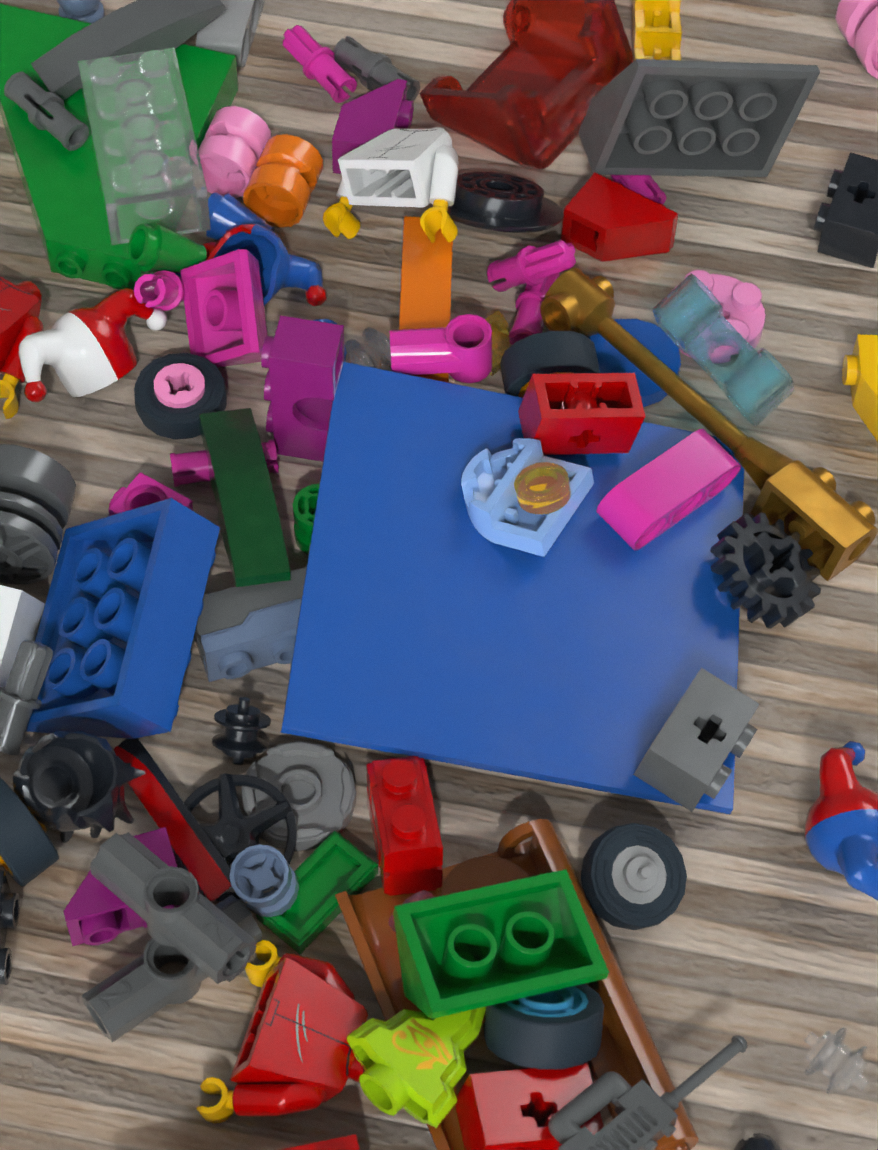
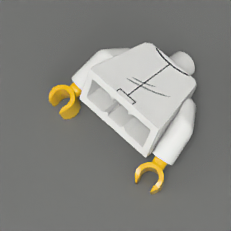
M441 127L388 130L338 159L342 180L336 196L340 200L339 203H335L327 208L323 214V222L326 228L335 237H339L340 233H342L347 239H352L359 232L360 221L351 212L353 205L424 208L431 203L433 207L427 209L420 218V225L429 240L434 243L435 234L440 228L448 242H452L456 238L458 228L447 210L449 206L454 204L459 161L457 152L452 147V139L446 130Z

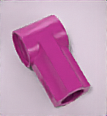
M465 314L457 316L446 327L390 330L391 369L393 372L408 375L448 373L453 379L461 383H475L485 379L492 370V329L490 324L478 315Z

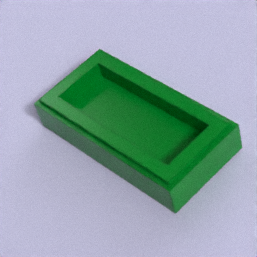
M334 830L294 871L297 875L299 890L297 899L292 907L278 916L263 917L256 914V918L298 954H301L342 912L335 894L346 891L349 895H358L378 874V864Z

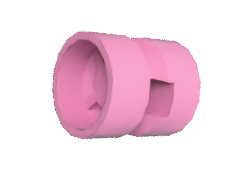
M230 106L218 110L191 164V172L196 182L211 194L216 192L224 196L229 193L234 198L243 196L255 168H257L256 164L268 139L271 138V131L266 122L256 113L246 108Z

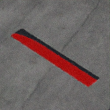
M126 738L113 750L125 763H130L131 767L145 771L144 775L131 780L128 784L159 829L166 827L171 846L189 872L195 877L209 901H215L232 887L229 876L231 868L139 738Z

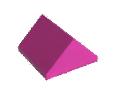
M238 249L180 270L185 291L183 298L190 354L204 357L216 365L217 368L261 362L263 344L267 336L259 261L247 249Z

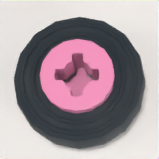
M189 353L168 354L153 360L140 372L134 386L136 411L145 427L159 436L174 440L190 439L201 435L199 414L225 411L227 405L225 380L216 365L204 357Z

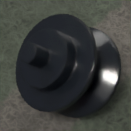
M240 697L238 704L229 705L226 709L217 711L214 714V720L220 725L225 726L224 733L217 734L212 738V744L214 747L222 750L225 755L233 757V764L243 765L244 758L254 757L257 753H262L268 749V742L258 736V731L270 726L271 719L266 714L261 713L259 708L251 706L250 698Z

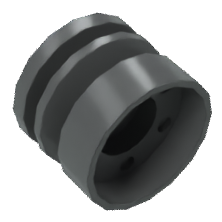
M0 444V583L28 585L45 580L54 571L57 551L62 543V529L67 525L74 502L76 483L70 472L55 459L35 449L14 444Z

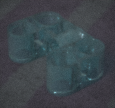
M690 274L652 309L655 320L664 333L706 372L725 392V395L735 408L755 427L794 392V381L784 367L766 349L761 348L759 351H756L724 318L722 306L717 298L695 275ZM728 345L737 349L739 352L738 358L730 366H717L711 361L712 353L720 346Z

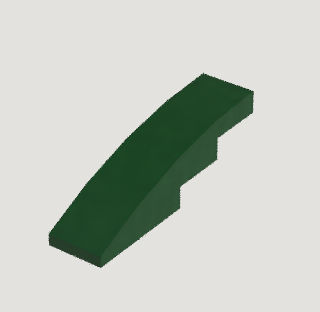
M251 408L199 414L200 433L208 458L209 479L218 507V525L236 587L291 580V571L272 483Z

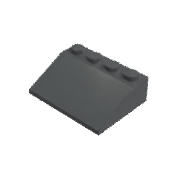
M636 59L592 98L583 120L579 136L593 174L597 173L599 175L768 177L820 74V70L817 65Z

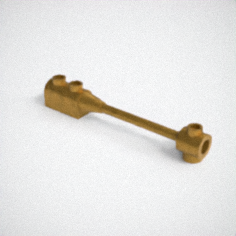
M571 268L554 281L541 304V316L546 327L550 331H573L583 334L587 338L600 334L735 453V458L761 491L750 513L754 517L759 513H765L769 525H772L778 519L783 520L784 532L789 536L794 532H798L801 535L798 542L802 549H811L813 555L807 559L809 566L820 569V575L827 582L850 566L866 551L878 533V528L874 526V512L862 501H854L849 504L835 492L836 481L827 469L817 467L811 471L801 461H794L757 439L746 436L612 319L615 307L614 290L611 283L605 277L596 276L590 279L578 268Z

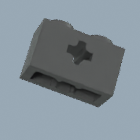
M701 667L652 742L633 775L692 812L704 793L712 799H715L732 772L730 768L723 764L729 753L740 758L758 730L748 723L760 704Z

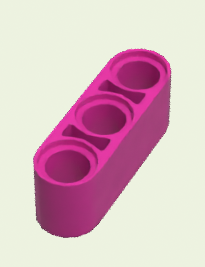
M704 428L698 429L617 484L601 500L596 512L634 551L639 550L724 490L736 477L741 465Z

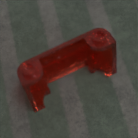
M511 0L503 15V24L511 44L465 91H463L458 80L452 76H437L419 93L427 113L437 123L523 168H547L579 134L592 98L633 62L632 50L614 0Z

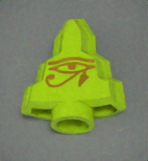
M486 1007L434 1019L429 1018L424 1012L403 1009L386 1022L372 1017L350 1033L346 1040L352 1048L355 1058L365 1070L359 1077V1082L367 1098L379 1110L388 1115L394 1116L403 1108L421 1123L437 1128L458 1101L454 1087L466 1072L463 1052L479 1035Z

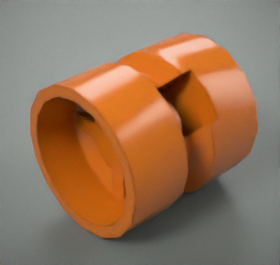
M276 135L268 139L256 164L257 168H255L243 193V200L245 206L266 221L267 224L279 228L291 227L298 224L304 215L311 198V193L323 170V159L319 151L310 142L293 135Z

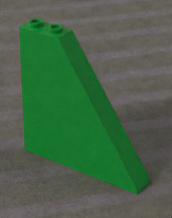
M0 4V114L50 270L68 278H80L101 283L114 289L130 288L134 290L135 283L141 276L153 274L154 272L141 271L138 265L130 262L128 257L130 236L139 224L148 225L151 222H156L172 231L174 230L196 182L191 172V164L204 140V136L215 113L223 107H230L238 91L236 55L181 44L154 66H151L145 57L141 58L107 85L97 75L64 101L65 108L79 121L89 127V135L86 142L80 148L69 151L47 130H39L31 124L28 114L14 101L5 96L4 87L12 75L17 72H25L42 89L50 92L31 63L91 23ZM39 105L44 111H46L50 116L54 118V116L51 113H49L44 107Z

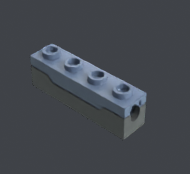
M306 567L291 571V580L243 587L235 586L204 595L203 610L197 621L194 640L209 682L222 678H240L251 670L275 663H292Z

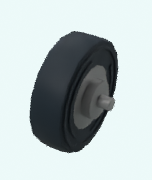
M630 823L610 828L592 842L583 858L580 879L585 895L597 916L612 926L638 930L659 925L676 911L685 894L687 872L683 856L670 837L655 827Z

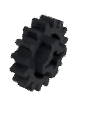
M747 513L717 534L720 541L711 547L710 552L719 560L710 566L711 571L723 576L724 581L717 588L719 592L730 591L734 597L730 605L733 610L744 606L747 609V619L749 622L753 623L762 616L766 628L771 629L778 623H781L785 628L814 608L815 604L812 599L821 593V588L813 583L812 580L820 575V569L809 566L807 559L813 555L812 550L800 547L798 542L801 535L798 532H794L790 536L784 532L783 520L778 519L772 525H769L765 513H759L753 519Z

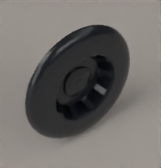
M468 172L458 175L454 204L449 206L447 210L455 222L478 229L505 233H530L547 230L559 224L564 215L562 208L558 204L543 197L544 189L537 183L514 175L496 172Z

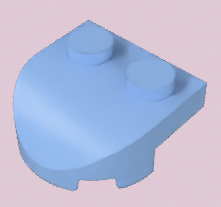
M530 438L514 439L513 448L497 452L491 455L488 448L482 450L467 464L461 479L468 515L474 527L484 538L499 545L543 557L550 550L594 484L590 467L544 456L541 440ZM541 478H554L562 481L567 486L569 494L565 503L559 508L539 513L530 511L521 504V491L530 482Z

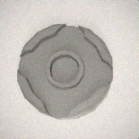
M306 741L278 744L267 750V755L262 757L257 763L255 760L246 772V775L255 776L269 782L288 800L297 824L295 851L318 848L334 830L341 834L352 819L356 804V789L352 771L346 763L344 765L340 759L335 757L334 752L324 745ZM242 786L245 816L252 815L277 804L266 793L255 788ZM282 819L259 834V837L274 847L285 849L287 843L286 820Z

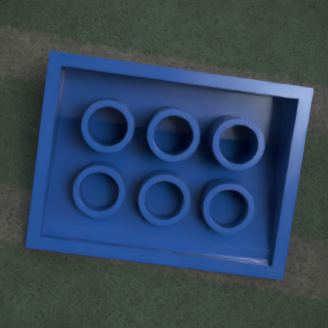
M169 498L65 530L35 641L50 647L53 650V656L38 695V699L42 702L41 707L33 710L26 732L53 733L66 730L70 732H85L99 737L129 739L171 732L173 721L178 713V700L185 671L191 660V646L197 621L203 610V597L210 568L215 560V547L220 531L219 526L173 498Z

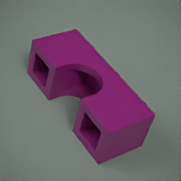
M280 315L275 336H266L261 357L262 368H269L264 384V400L271 401L266 418V432L273 433L278 455L323 462L332 400L334 401L345 359L344 325Z

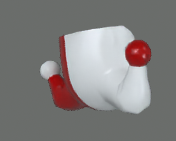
M127 288L114 292L94 307L78 308L65 313L55 322L50 330L26 336L19 344L18 351L23 374L27 382L24 388L26 398L31 402H40L45 398L47 389L40 378L43 364L51 365L55 369L62 384L72 397H81L93 393L119 380L136 367L138 363L131 342L125 333L128 319L132 316L146 320L149 329L158 331L167 324L166 313L161 309L146 307V303L140 304L134 296V290Z

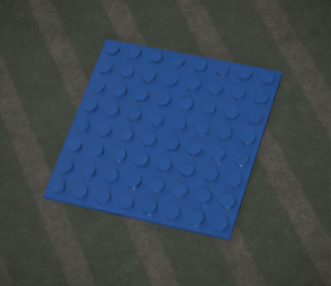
M344 362L334 401L332 400L281 733L400 755L418 756L433 761L680 805L633 774L701 667L737 689L740 607L735 610L731 608V601L734 597L730 591L719 592L717 587L724 579L722 575L711 571L710 566L717 562L719 558L711 553L710 550L713 545L720 541L717 534L743 515L744 468L741 466L736 477L719 494L650 543L634 551L596 512L597 507L606 494L617 484L693 432L643 422L629 453L544 455L590 467L594 484L545 557L499 545L484 538L471 522L461 485L464 469L479 452L488 448L491 455L497 452L513 448L514 439L524 438L518 413L523 398ZM712 436L738 462L734 456L735 453L716 436ZM729 753L723 763L732 772L715 799L704 793L695 808L731 814L734 803V754Z

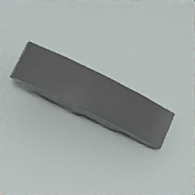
M137 0L111 12L71 35L32 62L31 65L49 91L56 93L65 101L97 75L107 85L143 57L146 58L151 66H154L227 9L221 0Z

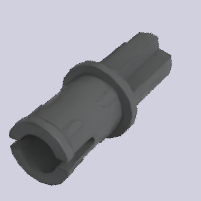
M24 640L20 644L6 686L0 687V752L5 754L18 755L20 753V746L34 709H39L42 704L41 700L38 699V695L50 665L53 650L40 642Z

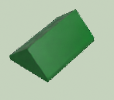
M567 869L394 906L393 915L404 996L431 1019L607 979L609 974Z

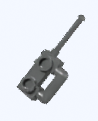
M738 1035L732 1037V1042L671 1093L665 1092L661 1097L643 1079L632 1087L617 1072L611 1071L603 1074L550 1118L548 1128L550 1133L561 1144L558 1150H655L658 1146L657 1141L664 1135L669 1138L676 1131L675 1124L678 1115L674 1110L679 1107L678 1103L739 1052L744 1053L747 1049L746 1039ZM610 1102L615 1105L614 1111L618 1116L595 1135L585 1126L581 1128L584 1123Z

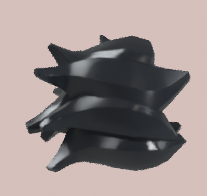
M61 730L41 737L34 746H30L25 751L19 761L18 769L13 773L12 786L15 794L28 808L34 818L49 828L59 830L61 841L66 843L71 839L75 830L90 827L92 838H98L102 828L108 832L115 829V817L128 824H132L134 818L125 805L124 785L144 775L145 771L131 767L130 763H125L121 760L104 738L80 731L70 732Z

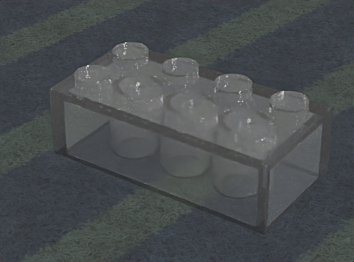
M175 47L78 61L85 111L111 244L129 243L133 230L139 224L148 225L151 222H156L180 235L211 230L207 187Z

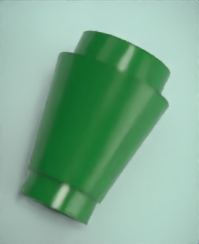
M151 222L148 225L139 224L133 230L128 243L130 262L138 265L139 269L144 272L167 270L180 273V270L202 263L207 258L204 245L197 244L156 222Z

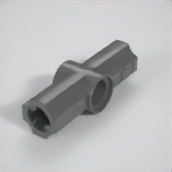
M129 832L123 835L115 833L101 844L99 852L90 863L91 874L146 921L148 933L154 941L165 946H175L217 984L222 981L231 982L245 969L250 957L256 951L255 939L199 892L197 880L192 873L183 868L169 867ZM168 905H181L174 909L164 908Z
M230 895L215 905L253 937L256 944L262 940L260 928L256 924L252 913L241 899ZM151 939L146 945L144 954L84 993L82 1000L104 1036H107L111 1042H114L166 1005L181 1004L190 1000L199 991L202 981L209 976L175 946L161 945ZM170 961H181L187 964L182 971L176 974H165L159 971L165 963Z

